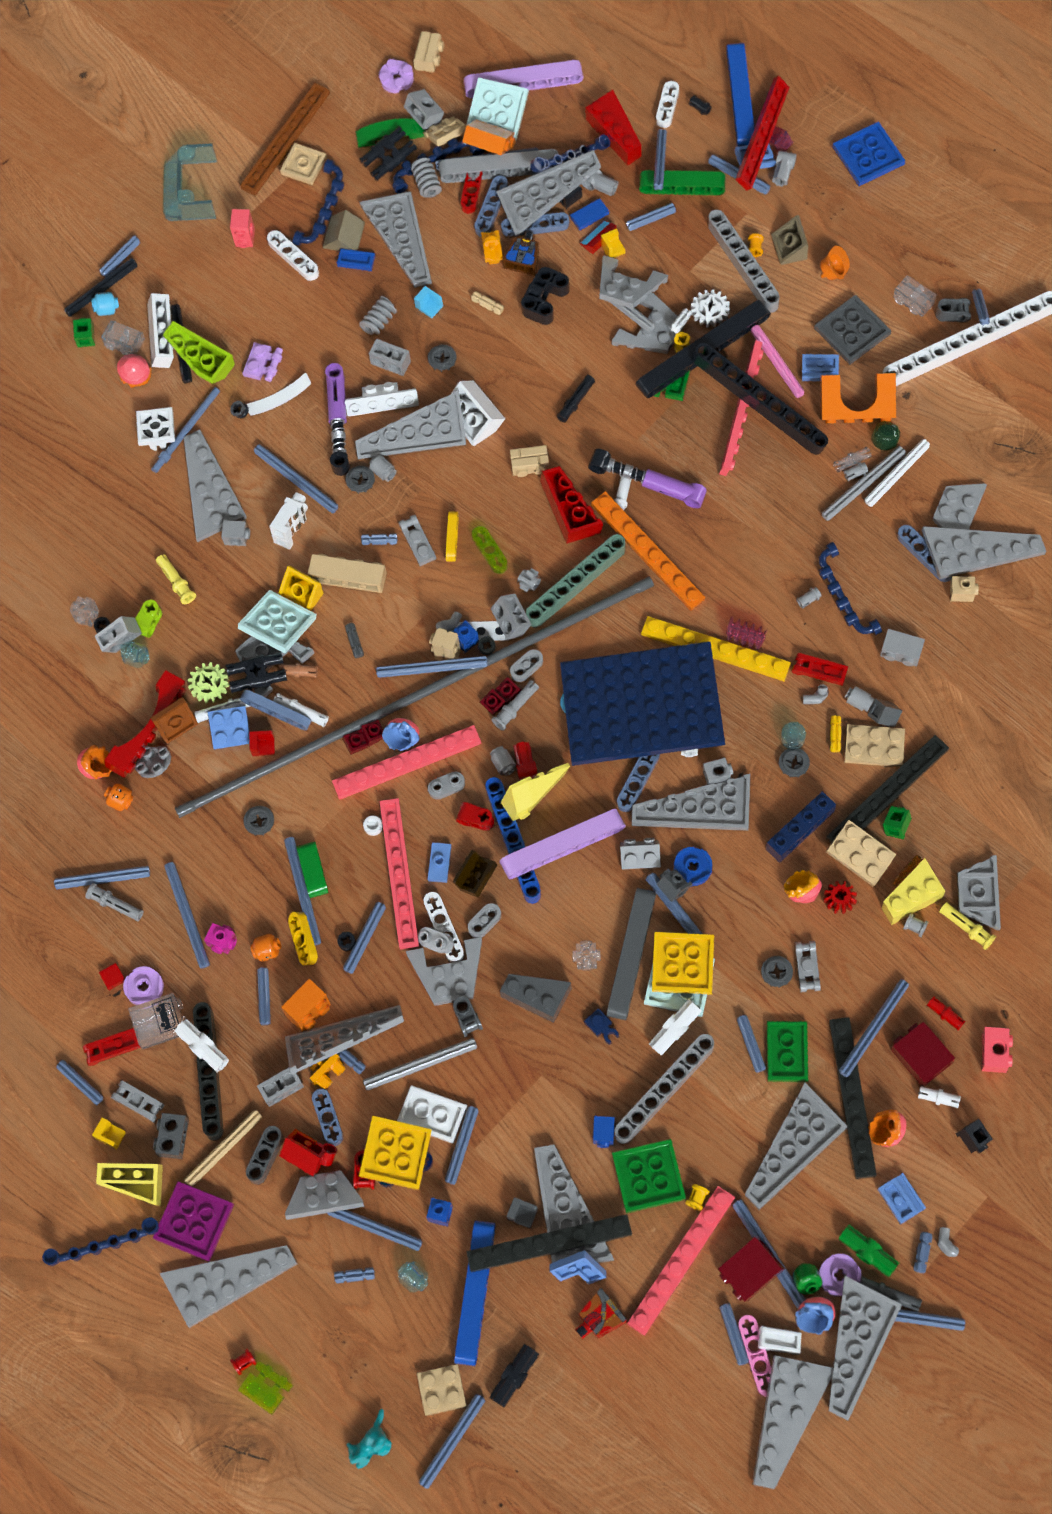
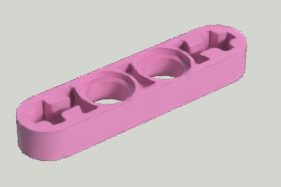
M745 1315L739 1320V1332L749 1359L757 1390L761 1396L767 1397L766 1390L761 1389L764 1385L763 1379L758 1380L757 1376H764L768 1373L770 1375L771 1366L765 1349H759L756 1352L749 1350L748 1343L751 1340H759V1327L753 1316ZM745 1320H748L749 1323L753 1322L754 1325L751 1326L752 1334L756 1332L757 1336H750L745 1339L744 1335H749L747 1328L742 1327L745 1324ZM757 1361L765 1362L767 1368L764 1372H757L755 1370L754 1364ZM766 1377V1381L768 1384L770 1377Z

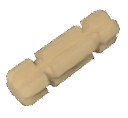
M477 291L472 294L471 300L473 302L480 303L479 305L490 311L494 310V313L497 315H501L504 306L502 304H496V301L485 295L481 296L482 294Z

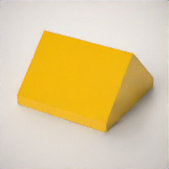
M290 565L287 566L278 592L279 595L309 611H312L324 594L319 581Z

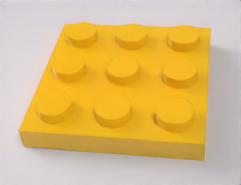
M655 932L652 992L712 995L714 935Z
M372 1116L359 1177L419 1190L432 1129Z

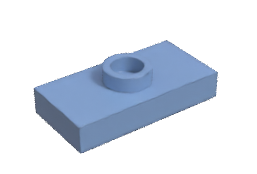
M432 843L428 881L448 882L451 844Z

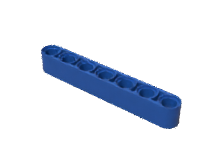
M727 44V61L737 147L749 145L754 131L745 44Z
M492 777L486 781V792L509 855L525 848V844L516 820L512 821L504 807H496L497 804L501 803L506 792L502 781L499 778ZM492 786L499 787L497 791L490 790ZM505 820H510L512 822L508 826L502 824ZM511 837L518 839L515 843H510L508 840ZM532 870L529 872L531 875L528 878H523L520 875L517 877L524 899L528 903L534 904L540 900L541 891L536 874ZM531 889L537 891L533 896L527 894Z
M475 1220L470 1250L493 1245L496 1223ZM469 1262L454 1363L476 1366L490 1268L471 1273Z

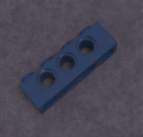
M822 791L767 842L766 851L781 863L835 812L836 804Z

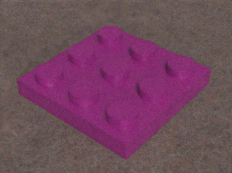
M177 1182L159 1223V1230L154 1234L153 1239L210 1262L234 1204Z

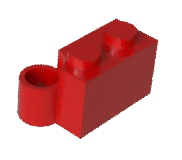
M295 1129L286 1137L279 1156L302 1169L305 1173L314 1176L319 1171L321 1165H332L337 1148L329 1143L322 1145Z

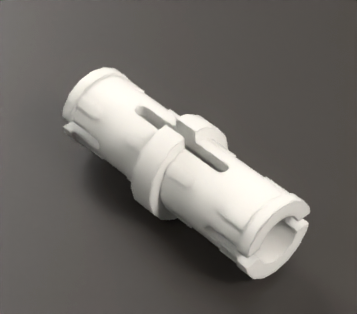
M920 1086L918 1099L936 1102V1105L944 1104L956 1108L959 1107L960 1095L946 1093L942 1089L934 1090Z

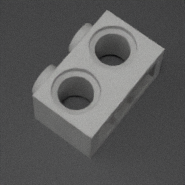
M379 339L375 340L369 352L372 365L404 376L411 362L408 350Z
M516 594L500 596L490 608L507 640L522 637L532 625Z
M120 616L96 634L95 638L102 652L116 653L141 635L142 632L134 617Z
M287 1068L257 1085L267 1105L271 1107L304 1088V1085L297 1073L291 1075L290 1069Z

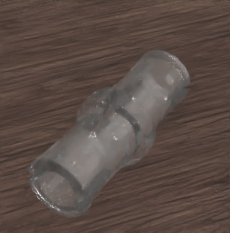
M864 447L855 453H848L846 457L838 461H834V467L839 466L835 468L836 471L841 472L848 467L858 465V462L871 458V453H867L870 451L869 448Z

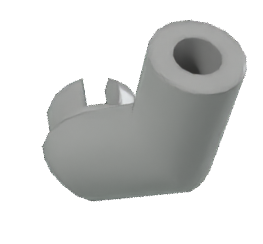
M454 611L449 620L437 622L436 629L441 628L447 630V632L453 631L457 627L462 615Z
M821 684L814 695H803V704H821L829 694L828 687Z

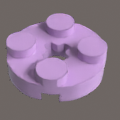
M390 59L379 72L382 87L391 93H399L400 90L409 89L414 81L412 67L404 61ZM399 75L400 78L397 77L396 79H394L393 76Z
M146 966L132 970L133 972L129 976L127 975L123 985L124 993L129 1001L141 1007L150 1006L152 1003L158 1002L164 990V982L159 973ZM143 982L149 985L145 991L139 989Z
M845 1254L830 1256L823 1262L819 1271L823 1282L822 1288L836 1297H842L844 1278L838 1281L837 1277H834V1273L842 1270V1273L859 1283L861 1281L859 1266L854 1259Z

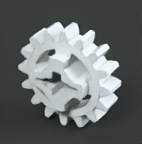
M713 289L711 293H708L707 290H705V294L699 292L698 298L694 297L693 303H691V315L694 316V321L700 320L699 325L706 323L707 328L710 324L716 327L717 322L722 324L723 319L727 320L730 313V303L726 301L727 297H721L720 291L715 294Z

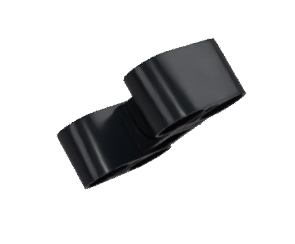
M548 267L540 268L521 300L523 316L543 325L551 324L554 319L553 306L546 299L550 293L560 297H564L569 293L568 276Z

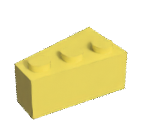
M925 858L884 900L882 910L891 925L908 917L910 913L914 914L943 898L945 890Z
M97 1163L96 1184L153 1205L161 1206L163 1165Z

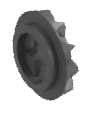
M437 345L428 354L429 365L434 370L437 369L441 372L455 366L457 360L455 350L448 345ZM442 353H444L445 356L443 363L440 362Z
M356 466L349 470L346 475L347 486L351 492L355 491L358 494L360 492L366 493L367 490L372 489L375 483L374 473L365 466ZM362 474L363 480L365 481H362L359 485L357 480L360 479Z
M789 748L779 758V768L783 774L788 775L790 778H799L806 773L810 765L808 755L799 748ZM797 757L796 760L799 765H796L794 769H792L791 763L789 762H792L793 759Z
M264 806L252 807L244 816L246 830L255 836H264L265 833L271 831L274 825L273 813ZM257 815L261 818V820L264 819V821H262V827H260L257 823L254 824V822L257 821Z
M773 956L763 963L761 975L764 982L771 987L780 988L787 985L792 979L793 968L791 963L784 957ZM775 965H777L779 971L783 972L780 973L779 979H777L775 974L771 973L774 971Z

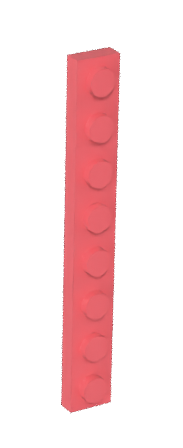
M757 340L751 348L745 372L751 378H754V375L757 376L760 367L757 363L758 360H761L764 352L761 349L763 342ZM740 398L736 406L719 472L723 476H726L729 470L732 471L734 468L735 460H733V456L737 454L740 445L737 444L738 438L741 439L744 428H741V425L745 423L748 414L745 412V409L749 405Z
M472 725L332 780V783L340 800L480 745L481 740L475 726Z
M399 798L380 801L399 948L400 950L419 947L400 802Z
M719 1186L716 1188L628 1321V1326L643 1336L647 1334L735 1200L733 1195Z

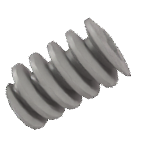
M429 158L418 159L411 166L420 194L425 198L435 197L442 191L436 171L433 169L434 166L430 163Z
M380 296V299L372 306V310H369L359 323L361 329L367 334L372 335L375 333L379 335V329H384L382 323L388 324V319L393 317L391 313L396 314L397 312L392 302L384 296Z

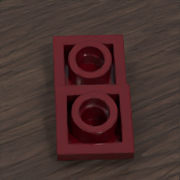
M507 677L495 690L492 689L480 703L492 715H495L504 705H508L520 693L521 689Z
M379 720L362 725L360 730L344 735L342 740L350 755L382 740L383 728Z

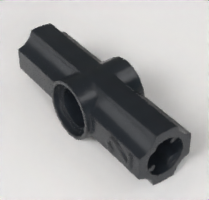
M524 1344L513 1362H510L505 1368L500 1382L489 1398L505 1408L515 1391L519 1390L526 1380L528 1371L537 1360L539 1353Z

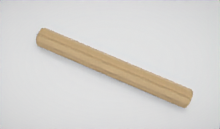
M253 1110L184 1178V1182L188 1186L193 1187L262 1119L261 1114L257 1110Z

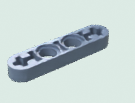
M496 176L492 180L476 219L475 233L482 237L481 232H491L502 205L500 199L496 202H492L489 199L492 196L498 197L496 191L498 190L497 185L503 183V185H500L499 190L508 187V181L504 176ZM490 210L493 214L485 216L484 212ZM484 222H485V227H486V228H483V230H480V228L483 227V224H484Z
M562 212L544 214L531 224L530 228L525 229L518 236L525 235L526 232L539 234L564 231L570 225L569 216ZM505 219L501 223L502 234L507 237L515 236L512 227L508 230L507 226L511 225L509 220ZM541 221L549 222L545 227L539 225Z
M909 525L901 526L897 534L899 542L941 582L950 581L952 577L939 579L934 564L927 561V557L931 555L925 539L913 527ZM903 532H904V533H908V532H909V533H910V534H909V537H908V536H904V537H903V536H902V535H903ZM920 543L924 546V549L917 551L914 545Z
M244 690L240 697L243 703L301 730H308L311 724V720L308 717L250 690Z
M660 754L652 755L649 762H647L648 756L638 758L617 798V807L620 811L629 812L632 810L633 805L636 804L660 758ZM640 766H646L648 772L642 775L638 773L637 769ZM637 782L640 787L638 790L633 791L629 788V784ZM628 794L631 795L629 804L622 806V801L626 800Z

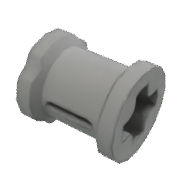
M910 913L903 929H909L917 933L919 937H922L929 921L924 922L913 917V914Z

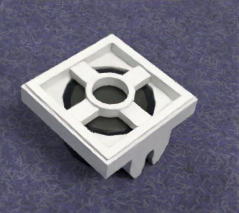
M172 407L136 411L139 446L149 445L151 449L156 451L157 446L164 450L166 443L175 442Z

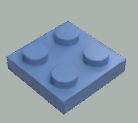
M246 706L208 712L214 750L250 744V728Z

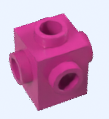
M212 923L204 939L206 945L218 954H222V952L229 954L230 950H233L237 943L236 935L231 927L227 925H222L221 927Z

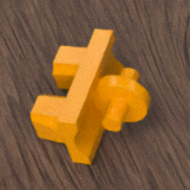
M499 230L490 233L481 232L485 262H489V264L499 263L503 259Z
M337 1054L331 1056L324 1064L323 1062L326 1059L310 1067L315 1072L310 1077L311 1082L315 1086L318 1085L326 1090L332 1084V1080L326 1075L331 1070L337 1076L345 1071V1067Z

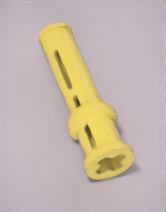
M165 554L158 556L156 563L172 583V589L181 598V603L188 604L192 602L196 594L190 590L188 582L179 576Z
M948 902L939 911L967 932L971 940L974 939L980 943L984 950H987L996 938L995 935L985 931L981 924L976 925L949 905Z

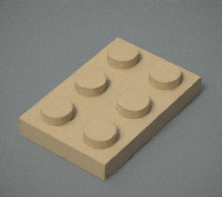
M847 724L844 763L901 767L904 760L905 729Z
M850 820L844 824L826 850V853L872 887L876 885L896 856L894 852Z

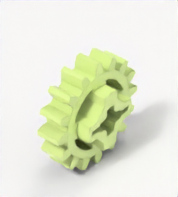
M212 662L209 663V666L202 663V668L196 666V672H190L192 678H188L190 684L188 688L192 691V696H197L199 702L204 699L205 703H208L209 699L214 703L216 697L222 699L221 693L226 694L225 687H229L227 682L229 677L225 669L220 670L219 664L213 667Z

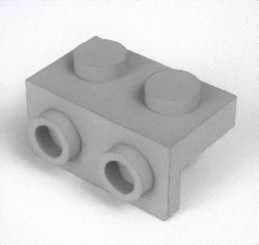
M645 838L643 841L636 842L635 839H626L620 843L622 869L661 867L659 840Z

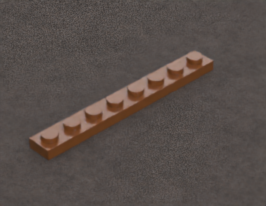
M317 83L313 84L240 184L242 190L254 196L257 195L330 95L329 89Z

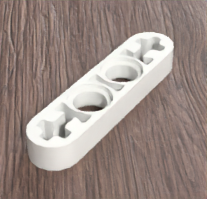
M276 230L269 232L267 241L276 253L305 279L310 281L317 279L319 276L318 266L281 232ZM285 247H290L292 249L289 253H284L282 251ZM297 258L304 259L300 264L294 262Z
M429 892L425 895L423 901L434 929L442 932H451L455 943L454 948L456 952L460 951L456 958L454 955H451L452 950L449 953H445L446 957L451 963L462 961L464 957L463 948L441 897L436 892ZM430 898L437 900L435 901L437 906V910L435 911L432 904H428L430 902ZM439 914L446 917L445 921L441 924L436 923L434 920Z

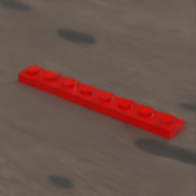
M780 76L775 77L772 81L735 179L746 191L753 187L790 88Z

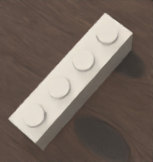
M151 293L147 303L152 367L170 368L174 358L173 347L163 337V333L171 324L169 294Z

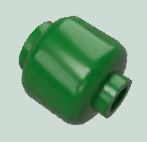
M810 1263L798 1265L792 1275L797 1290L804 1295L816 1293L823 1283L818 1268Z

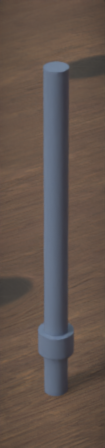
M214 387L175 437V442H171L167 449L160 453L159 459L151 468L153 472L157 473L164 463L171 459V454L220 393L218 388Z

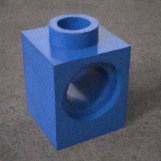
M466 620L452 631L458 634L460 648L464 653L468 652L479 642L478 632Z
M594 1116L593 1144H596L597 1147L609 1148V1145H614L615 1117Z
M431 1198L426 1217L428 1222L448 1227L453 1210L452 1203Z

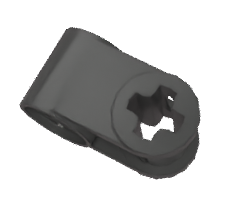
M966 298L941 299L935 316L942 322H967L971 319V314L969 313L970 300Z
M463 996L456 998L453 1002V1008L464 1037L477 1029L482 1030L481 1022L469 999ZM465 1003L468 1005V1008L465 1011H459L457 1006Z

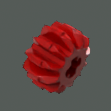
M835 881V886L829 884V890L824 891L826 896L824 903H829L827 906L828 910L835 908V914L838 913V910L845 914L846 909L851 911L853 909L852 905H856L857 900L855 897H857V892H852L853 885L846 887V881L842 885H840L839 881ZM837 895H842L841 898L844 896L843 900H839Z

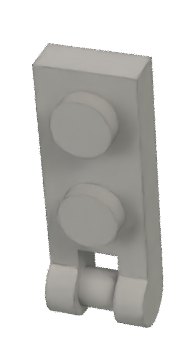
M416 515L410 516V519L405 521H398L399 527L419 566L436 560V555ZM413 525L415 529L408 531L407 528Z

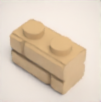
M421 32L413 60L416 70L435 72L436 66L440 64L439 53L443 52L444 42L441 40L440 34Z
M546 445L510 450L513 476L525 477L532 473L542 475V471L549 469Z
M441 628L432 633L429 643L432 644L431 651L434 652L435 659H458L461 652L458 634L451 631L447 632V630Z

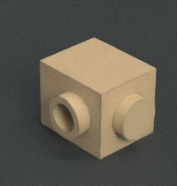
M952 576L950 601L973 602L975 595H978L979 585L975 584V577Z

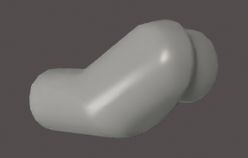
M940 1227L939 1249L948 1257H956L959 1254V1249L949 1240L950 1229Z

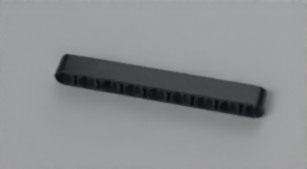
M760 300L753 302L640 377L635 385L647 399L651 398L697 367L692 361V355L699 343H706L717 352H720L750 332L752 327L765 322L771 313Z
M699 343L692 355V361L695 365L810 453L818 455L823 452L828 444L826 434L706 343Z

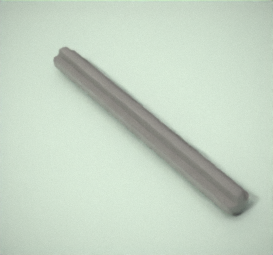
M898 446L822 512V517L826 521L832 519L905 455V449Z
M470 1038L363 1080L365 1089L371 1090L477 1048L474 1038Z

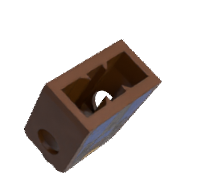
M526 232L524 238L514 237L503 256V269L536 276L539 243L534 241L535 235L533 233Z

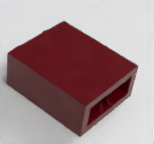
M923 1021L919 1025L917 1023L912 1025L908 1029L909 1033L906 1036L900 1035L892 1042L894 1045L891 1051L917 1082L924 1087L952 1065L956 1058Z
M755 1236L719 1267L718 1270L721 1272L719 1276L725 1284L729 1283L734 1288L732 1292L739 1301L743 1299L744 1302H748L783 1272L785 1268L763 1241Z

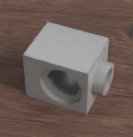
M223 520L222 540L224 545L246 546L247 539H250V528H247L246 522Z
M726 758L703 764V773L707 785L731 779L733 769L730 763L727 764ZM719 769L722 770L724 773L721 775H717L714 773V771Z

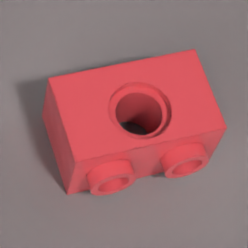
M232 209L230 229L235 246L240 248L253 247L255 227L250 210Z
M984 1028L982 1032V1071L1006 1073L1009 1067H1012L1013 1058L1012 1055H1009V1047L1013 1045V1035H1009L1008 1028ZM993 1047H1000L1003 1053L996 1054L993 1051Z

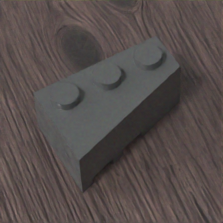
M508 974L500 990L501 998L554 1023L572 986L571 982Z

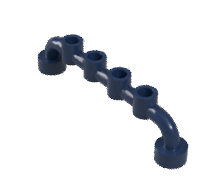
M603 134L597 137L595 143L591 145H582L574 151L568 150L562 155L556 154L548 160L536 157L531 161L530 169L536 173L543 172L549 167H555L562 162L569 161L592 150H605L610 146V139Z
M451 139L448 142L449 147L443 149L441 146H437L433 149L432 155L427 156L425 153H422L417 157V160L429 158L430 163L436 160L445 159L451 153L457 154L466 146H470L472 155L483 154L485 150L462 141L458 142L457 139ZM405 161L402 164L403 169L394 175L392 187L397 194L404 193L408 188L407 183L401 177L413 175L411 161Z
M326 160L323 172L328 174L335 172L336 177L332 182L330 192L326 196L324 206L319 212L318 220L313 226L312 234L305 237L304 232L297 230L293 237V244L300 246L302 243H312L319 234L324 235L326 225H324V221H330L332 216L330 207L331 205H337L338 196H336L337 191L342 192L344 188V182H342L343 172L340 167L335 165L333 160Z
M834 542L826 544V549L819 556L821 569L818 572L822 580L827 578L830 584L827 585V589L831 595L836 594L838 600L835 602L840 611L845 610L847 615L844 616L847 625H853L857 632L861 634L873 633L876 636L882 633V628L877 619L870 621L868 627L862 626L859 622L857 614L853 611L848 598L844 595L839 582L833 575L832 569L826 562V558L829 555L831 558L839 555L838 549Z
M149 1217L142 1222V1229H130L126 1234L120 1236L111 1235L107 1240L100 1242L91 1241L88 1246L81 1248L72 1247L68 1252L62 1254L50 1248L44 1251L42 1259L48 1266H55L59 1262L70 1259L79 1261L83 1255L90 1253L99 1255L103 1249L109 1247L118 1249L122 1243L128 1241L137 1243L141 1240V1237L156 1234L159 1230V1223L156 1219ZM137 1233V1237L132 1239V1234ZM117 1239V1243L112 1245V1241ZM94 1245H98L96 1251H92ZM78 1251V1255L73 1257V1253Z

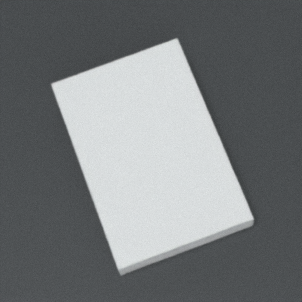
M411 1085L397 1121L432 1129V1137L454 1144L468 1106Z

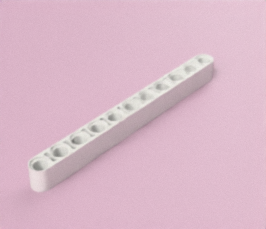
M1052 291L1045 292L989 318L990 323L988 325L985 324L983 326L978 323L887 365L883 369V374L896 373V386L1047 317L1052 314V304L1047 303H1052Z

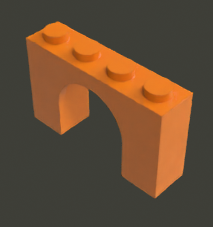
M896 373L875 374L874 401L867 409L862 411L850 410L842 402L840 375H821V420H825V424L836 423V420L844 419V423H855V419H862V422H873V418H880V422H891V418H896Z

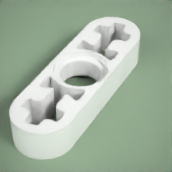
M674 81L665 83L656 114V124L661 128H667L672 123L679 96V85ZM670 89H674V90L672 91L671 96H670V95H669ZM671 102L672 106L665 107L663 106V103ZM664 113H666L665 121L662 120Z

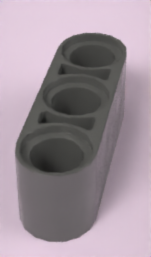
M269 1126L264 1130L246 1168L247 1178L255 1185L262 1184L266 1180L283 1144L284 1136L276 1126ZM278 1133V1138L275 1141H270V1134ZM269 1151L270 1155L267 1159H260L262 1152ZM254 1170H261L258 1178H252L251 1175Z

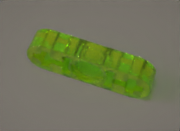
M478 526L472 531L473 542L493 572L497 574L504 573L508 568L506 557L485 527ZM478 533L484 536V543L480 537H477ZM488 546L495 548V551L491 554L486 553L484 550ZM496 556L498 562L502 563V567L496 565V561L494 559Z

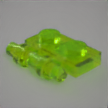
M259 1361L255 1369L260 1371V1374L256 1377L250 1373L238 1391L273 1415L285 1398L278 1392L281 1388L289 1392L293 1385L287 1381L288 1378L284 1375L280 1376L274 1372L270 1365H265ZM267 1377L275 1382L272 1388L263 1382Z

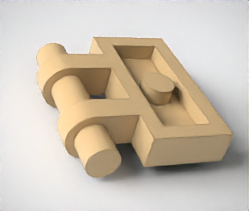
M445 118L441 121L442 123L430 126L423 133L425 138H429L430 141L439 146L465 132L466 124L458 118Z

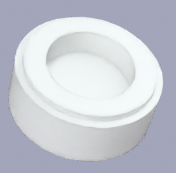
M372 815L364 820L363 827L368 835L376 836L381 833L383 823L378 816Z

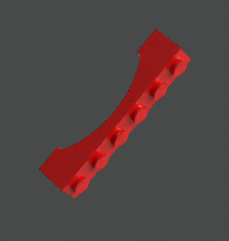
M165 670L156 683V692L159 693L152 716L176 702L178 698L181 699L186 692L185 681ZM151 719L143 730L129 742L119 747L114 745L104 760L106 768L123 778L128 773L131 774L136 766L134 763L138 758L141 759L146 752L145 747L148 743L151 744L156 737L155 732L157 728Z

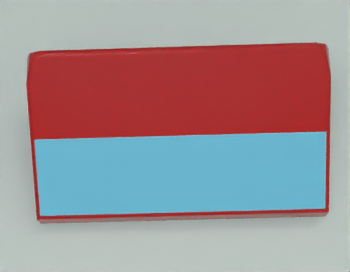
M603 221L580 242V245L593 255L601 247V235L617 229V226Z

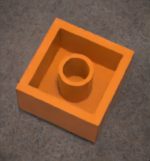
M308 979L281 1008L285 1016L303 1032L310 1030L315 1025V1020L320 1015L324 1016L329 1011L331 1004L327 995L314 982Z

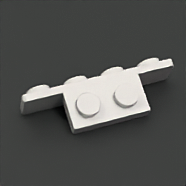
M397 382L368 385L362 387V397L345 399L348 416L419 405L417 390L414 388L399 391Z

